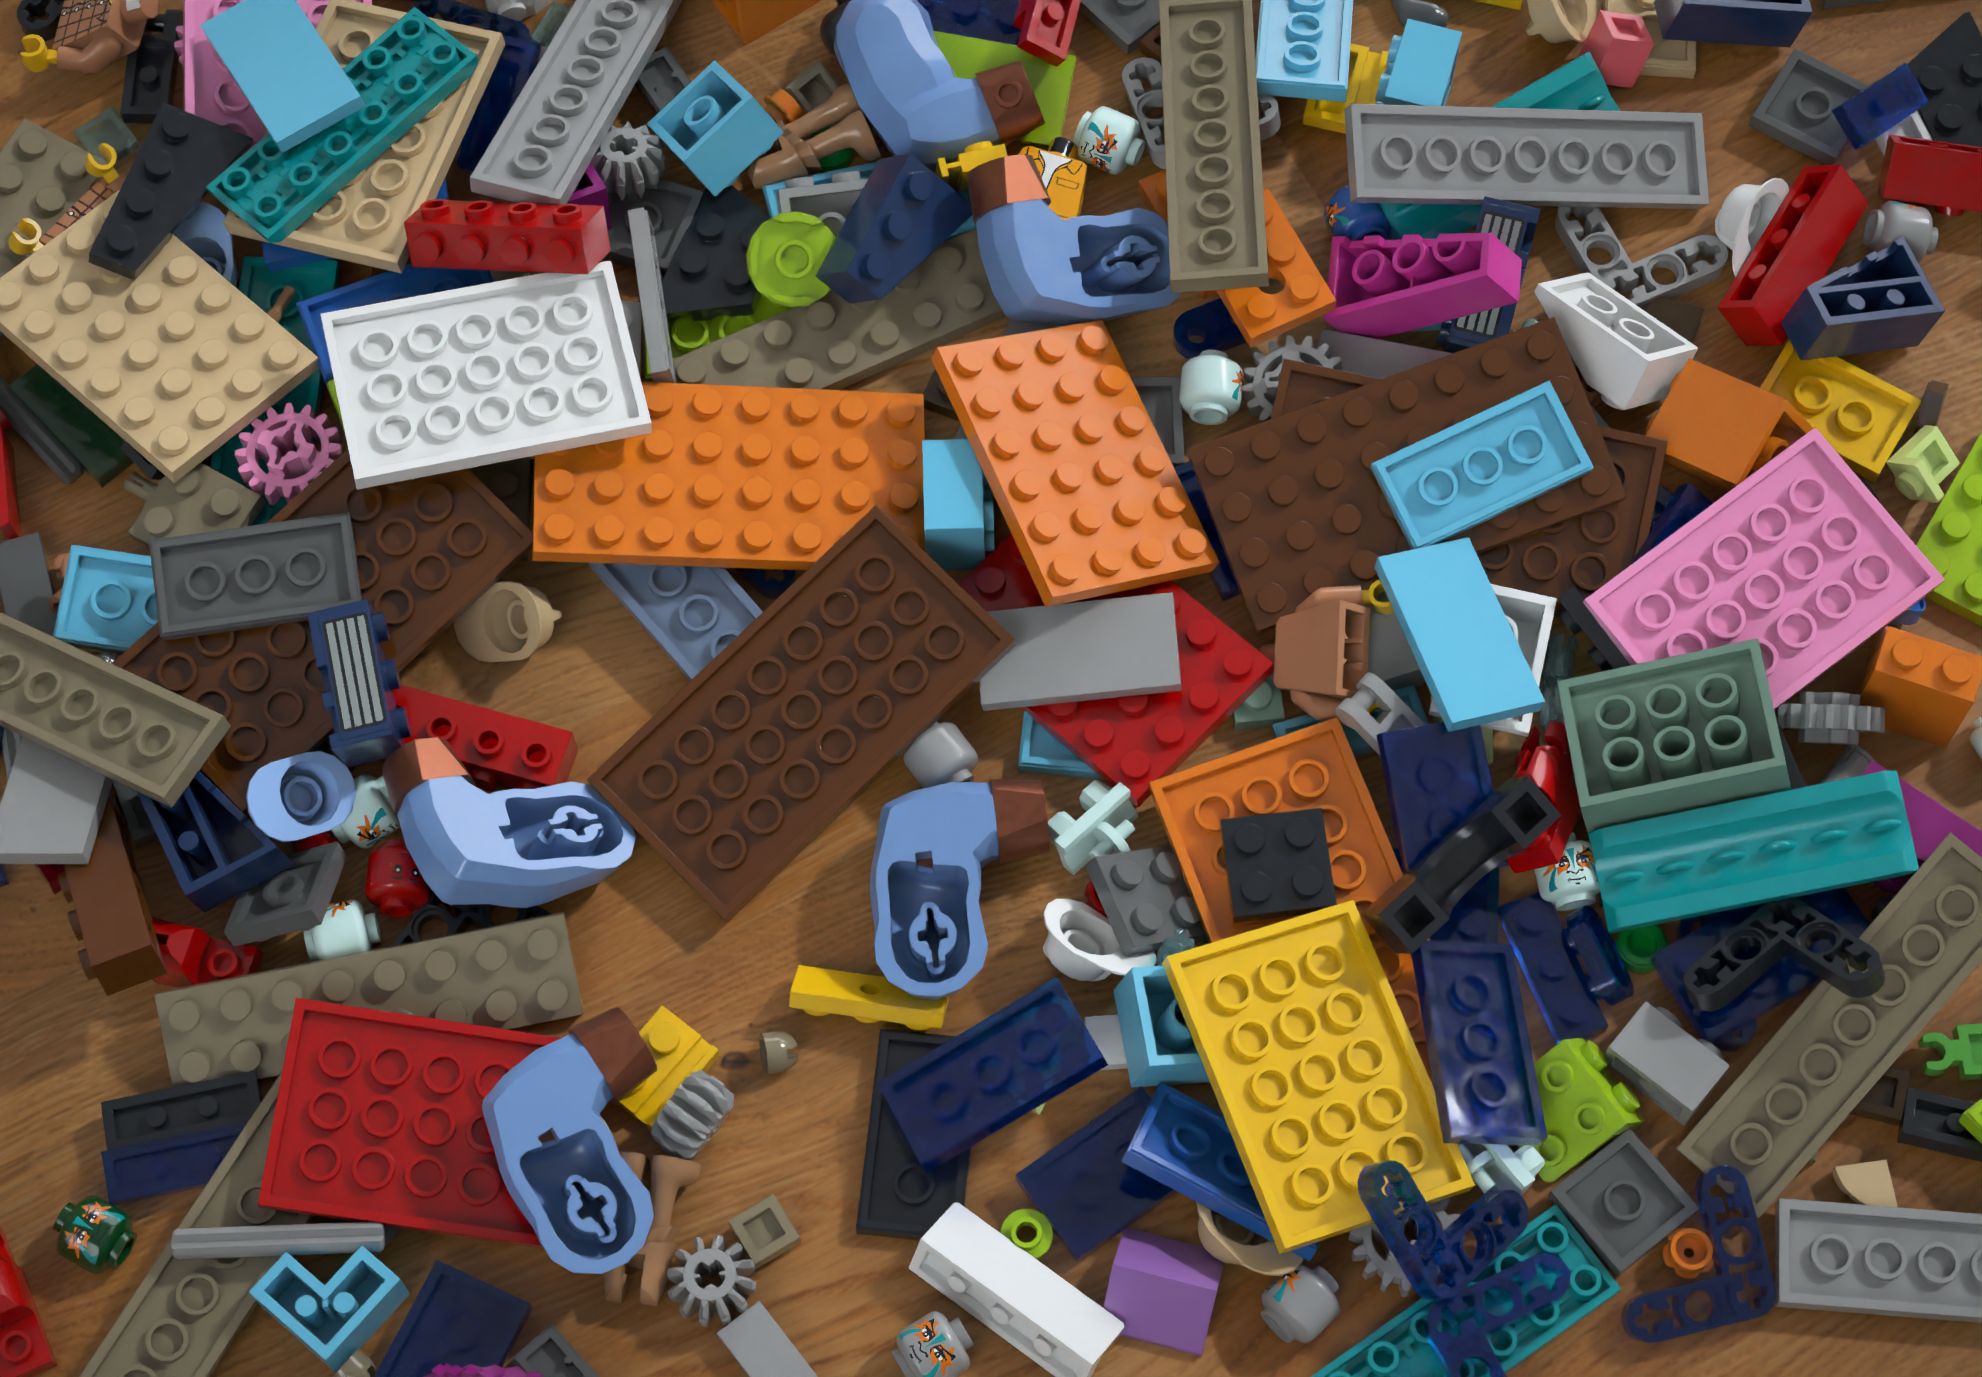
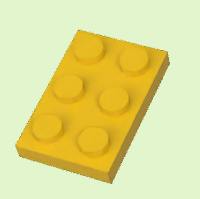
M1788 340L1760 387L1785 398L1813 428H1817L1853 472L1874 483L1922 400L1837 356L1801 361L1790 340Z

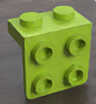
M1583 1038L1563 1039L1490 1100V1108L1496 1105L1500 1106L1511 1119L1513 1128L1508 1134L1519 1148L1525 1144L1533 1146L1545 1160V1165L1538 1174L1546 1182L1558 1181L1613 1136L1621 1135L1629 1128L1633 1131L1645 1121L1637 1110L1640 1107V1103L1635 1094L1624 1083H1616L1605 1068L1609 1064L1606 1056L1590 1040L1585 1042Z

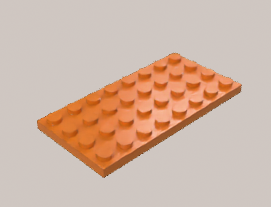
M641 382L652 423V433L534 456L532 561L808 570L875 505L926 553L922 440H925L923 394Z
M1338 717L1149 782L1151 796L1182 870L1189 893L1200 915V921L1209 943L1301 916L1296 915L1234 923L1220 820L1322 808L1336 903L1341 904L1354 900L1442 1108L1489 1091L1490 1084L1430 939L1424 942L1413 954L1394 953L1361 915L1403 876V873Z

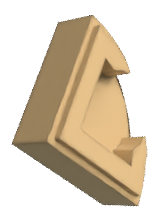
M1887 1159L1835 1166L1832 1170L1833 1178L1840 1191L1844 1195L1847 1194L1857 1204L1898 1207Z

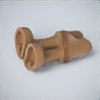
M849 83L840 85L826 102L801 118L786 125L782 120L776 123L784 133L774 141L772 147L766 153L758 156L749 165L748 176L756 189H762V186L796 177L809 176L807 170H822L819 159L839 150L853 148L866 161L880 158L881 155L865 117L861 109H859ZM836 124L835 126L829 128L828 130H826V131H824V132H822V133H820V134H818V135H816V136H814V137H812V138H810V139H808V140H806V141H803V139L806 138V137H808L809 135H811V134H813V133H815V132H817V131H819V130H821V129H823V128H826V127H828V126H831V125Z
M619 1152L620 1156L643 1183L649 1170L650 1159L640 1153ZM652 1156L650 1197L654 1218L644 1246L628 1263L604 1273V1293L607 1301L623 1303L627 1291L630 1268L643 1269L640 1288L641 1304L659 1305L668 1281L667 1270L671 1266L673 1255L678 1247L673 1241L681 1228L670 1226L675 1197L680 1187L690 1186L697 1182L700 1177L701 1164L671 1156Z

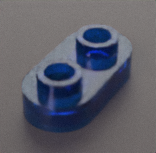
M1221 298L1182 313L1175 321L1173 328L1174 347L1180 355L1187 359L1199 356L1205 350L1224 352L1246 343V340L1238 326L1232 323L1233 318ZM1197 335L1201 336L1204 339V341L1201 343L1191 342L1189 338L1191 336Z
M1585 905L1568 914L1566 917L1567 927L1563 930L1564 937L1571 950L1576 955H1580L1588 972L1585 974V981L1591 994L1598 1001L1605 1000L1613 1006L1633 996L1634 986L1631 977L1599 914L1589 905Z

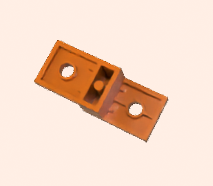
M1166 169L1139 180L1138 192L1148 209L1156 212L1168 223ZM1269 188L1263 190L1268 275L1270 279L1279 281L1284 289L1276 294L1264 293L1259 287L1198 291L1202 300L1217 293L1219 294L1250 348L1335 310L1337 301Z

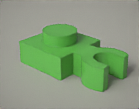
M1982 1024L1956 1025L1952 1030L1953 1040H1950L1941 1033L1931 1032L1923 1035L1917 1042L1918 1048H1934L1941 1057L1940 1061L1926 1062L1922 1067V1074L1938 1076L1943 1074L1949 1067L1958 1066L1960 1081L1982 1079Z

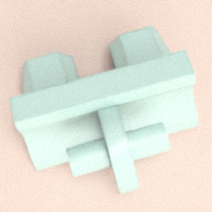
M1094 780L1082 790L1079 797L1082 808L1087 812L1077 821L1065 811L1058 812L1048 821L1049 839L1057 848L1063 866L1071 874L1075 875L1096 856L1131 851L1125 839L1135 831L1132 823L1139 816L1129 801L1131 791L1121 782L1111 788L1098 780Z
M1496 1105L1481 1112L1474 1106L1463 1113L1461 1121L1452 1129L1453 1135L1474 1182L1484 1194L1492 1190L1504 1206L1509 1208L1522 1197L1535 1181L1534 1177L1545 1165V1160L1533 1146L1525 1144L1514 1153L1502 1138L1508 1135L1513 1126L1511 1119L1500 1106Z

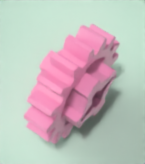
M286 403L284 413L279 415L270 407L266 410L267 420L262 422L256 418L251 422L254 430L252 434L240 432L239 439L244 448L235 450V456L240 465L238 468L244 483L249 482L248 485L252 491L259 495L265 492L270 505H274L280 496L285 497L288 504L344 453L342 446L339 444L342 441L337 428H331L330 421L325 413L315 418L312 407L306 405L300 414L295 413L292 403ZM312 436L321 443V452L317 451L315 445L312 444ZM259 458L264 459L269 469L268 474L259 467Z

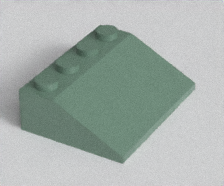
M1758 638L1557 681L1579 804L1588 833L1600 828L1792 790Z

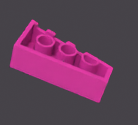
M1492 233L1439 234L1437 239H1423L1418 234L1403 235L1402 239L1385 240L1380 235L1364 236L1363 240L1351 241L1346 236L1332 237L1327 285L1337 301L1335 310L1324 314V320L1339 332L1380 339L1519 302L1522 259Z

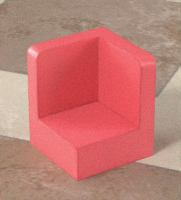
M1600 10L1580 50L1579 56L1590 51L1606 85L1631 88L1634 86L1655 43L1641 16Z

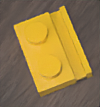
M1350 43L1346 102L1307 99L1302 124L1346 134L1344 109L1350 104L1377 103L1375 101L1381 75L1386 71L1389 52L1382 51V54L1370 52L1369 47Z
M990 141L971 144L964 148L965 153L958 154L957 162L946 164L945 157L939 158L935 174L954 190L959 192L968 190L969 193L967 173L978 165L1008 156L1005 144L992 146Z
M663 1005L639 1031L655 1060L657 1071L617 1104L632 1117L646 1125L650 1131L652 1124L657 1119V1115L685 1078L698 1070L706 1073L721 1056L718 1048L706 1042L699 1033Z

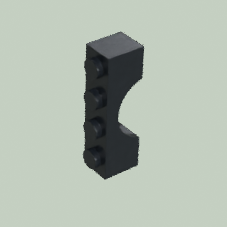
M1528 776L1509 778L1361 915L1394 953L1413 954L1450 919L1451 911L1470 888L1496 866L1511 856L1525 850L1562 815Z

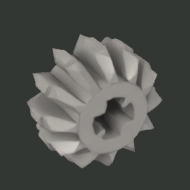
M629 121L622 128H616L611 125L590 162L606 186L607 195L617 193L622 201L627 194H635L642 199L645 189H657L659 177L664 176L665 156L663 155L659 136L651 135L646 125L633 129Z
M702 1070L691 1073L689 1077L685 1078L679 1088L675 1090L664 1108L657 1115V1119L652 1124V1138L661 1145L660 1148L672 1157L676 1156L686 1160H693L710 1142L711 1138L728 1117V1113L734 1106V1094L725 1088V1084L713 1075L709 1076Z
M715 1235L711 1248L705 1249L701 1237H695L693 1239V1246L696 1253L691 1255L686 1250L678 1249L675 1256L683 1267H672L667 1270L668 1280L677 1284L668 1291V1295L672 1302L684 1301L679 1310L683 1318L688 1319L699 1310L701 1326H709L712 1313H718L721 1322L724 1325H728L731 1322L728 1308L733 1306L737 1311L744 1313L748 1309V1304L740 1294H752L757 1290L756 1282L746 1278L755 1271L754 1262L751 1259L740 1260L744 1250L743 1246L739 1243L731 1245L724 1252L725 1242L721 1235ZM705 1274L712 1278L719 1274L722 1285L717 1288L715 1285L709 1284L704 1289L701 1278Z

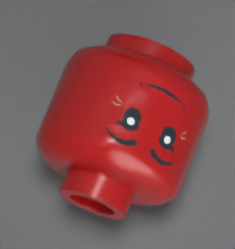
M404 839L388 840L383 843L382 847H378L370 853L364 894L372 905L380 908L381 914L391 918H405L411 914V911L417 910L429 901L431 888L422 878L406 847Z

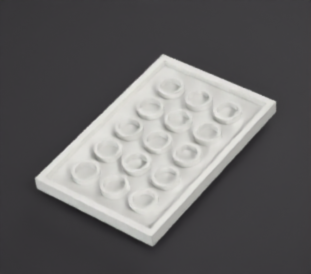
M611 261L598 263L589 274L540 273L321 314L356 489L652 433V423Z

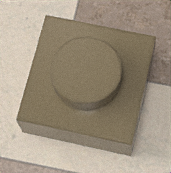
M774 1193L728 1220L731 1229L743 1246L747 1256L753 1260L755 1269L801 1243L800 1236Z

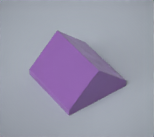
M1124 1227L1113 1262L1103 1308L1124 1323L1120 1336L1202 1357L1224 1263L1213 1258L1204 1247Z

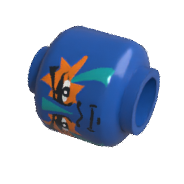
M1349 186L1337 190L1325 206L1323 217L1332 237L1346 236L1351 241L1363 240L1364 236L1380 235L1387 240L1392 227L1380 204L1350 202Z

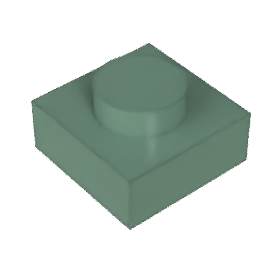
M1274 673L1232 713L1235 731L1271 727L1273 724L1285 720L1281 690L1276 688L1273 682Z

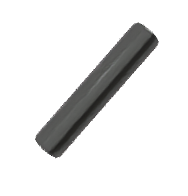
M0 376V409L11 426L64 484L74 483L77 478L83 475L84 466Z

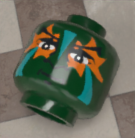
M93 1195L87 1196L77 1205L71 1202L66 1204L53 1226V1230L59 1233L56 1244L58 1253L67 1260L94 1274L103 1273L108 1268L117 1270L130 1254L137 1238V1233L132 1231L133 1220L129 1213Z

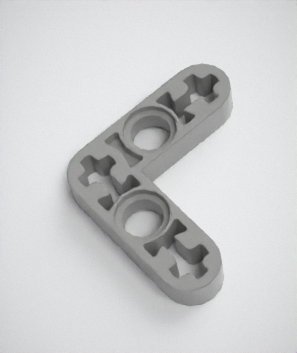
M1137 58L1129 62L1123 69L1122 80L1125 93L1134 117L1140 123L1141 135L1143 140L1146 141V147L1151 160L1156 166L1166 169L1165 144H1163L1162 139L1164 135V116L1158 119H1150L1145 116L1149 110L1163 107L1162 66L1153 58ZM1143 78H1146L1151 84L1152 90L1144 93L1140 81ZM1258 94L1259 114L1263 117L1259 119L1260 141L1273 136L1279 130L1281 121L1278 103L1275 98L1270 95Z
M1559 206L1555 218L1556 232L1581 274L1589 272L1613 290L1618 287L1622 293L1632 290L1629 301L1644 311L1649 302L1655 298L1666 297L1673 299L1715 281L1723 273L1728 260L1726 245L1719 238L1704 234L1632 263L1599 207ZM1570 213H1574L1577 218L1586 217L1583 228L1577 220L1568 221ZM1584 231H1585L1587 237H1585V238L1582 240L1583 233H1584ZM1592 248H1603L1611 254L1612 261L1605 265H1597L1588 259L1586 253ZM1701 252L1705 258L1713 256L1712 265H1709L1706 260H1700L1695 263L1698 253ZM1691 265L1689 273L1687 274L1686 267ZM1660 267L1667 268L1675 274L1677 280L1670 285H1661L1652 278L1651 271ZM1640 278L1641 286L1636 287Z

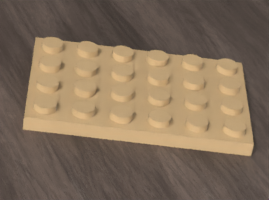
M330 0L316 31L343 69L407 13L351 0ZM430 18L477 55L479 61L474 73L281 242L272 244L402 274L410 256L404 222L420 208L422 203L429 199H436L506 45L502 33ZM229 209L223 221L229 234L268 242L242 218Z
M118 190L0 278V332L175 483L319 369L317 362L319 359L174 234H172L171 240L135 280L89 263V252L120 191Z

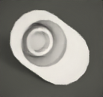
M1772 178L1762 186L1753 184L1739 185L1727 196L1716 217L1715 232L1718 238L1728 248L1733 250L1732 268L1735 278L1789 192L1788 184L1781 178Z
M1069 898L1055 899L1047 904L1043 916L1049 933L1043 946V952L1061 973L1079 981L1094 982L1105 979L1111 973L1125 976L1132 967L1155 966L1157 958L1154 951L1124 956L1108 918L1088 905Z

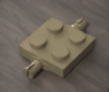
M199 463L175 483L165 476L155 484L136 472H132L128 476L133 482L126 479L124 483V490L146 500L143 510L127 533L134 540L149 547V540L252 526L256 516L266 503L258 493L203 463Z

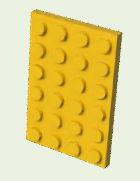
M1354 900L1169 955L1165 958L1162 965L1279 1254L1468 1192L1475 1186Z

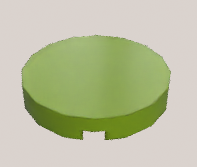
M799 211L780 213L763 222L750 238L746 252L748 276L756 290L770 302L789 308L808 306L823 298L831 290V288L815 276L836 237L826 224L815 216Z

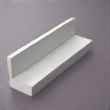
M957 1202L953 1203L920 1239L908 1268L1055 1377H1091L1101 1356L1124 1328L1122 1321Z

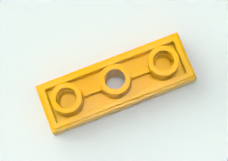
M798 965L790 990L789 1007L803 1009L806 1013L813 1016H825L831 1013L852 1016L863 1023H876L879 1021L901 1023L910 1029L921 1031L930 1028H942L949 996L939 1000L915 998L891 984L886 977Z

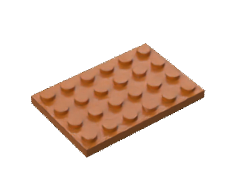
M1103 320L937 347L931 360L1045 607L1212 572L1218 565L1219 560Z

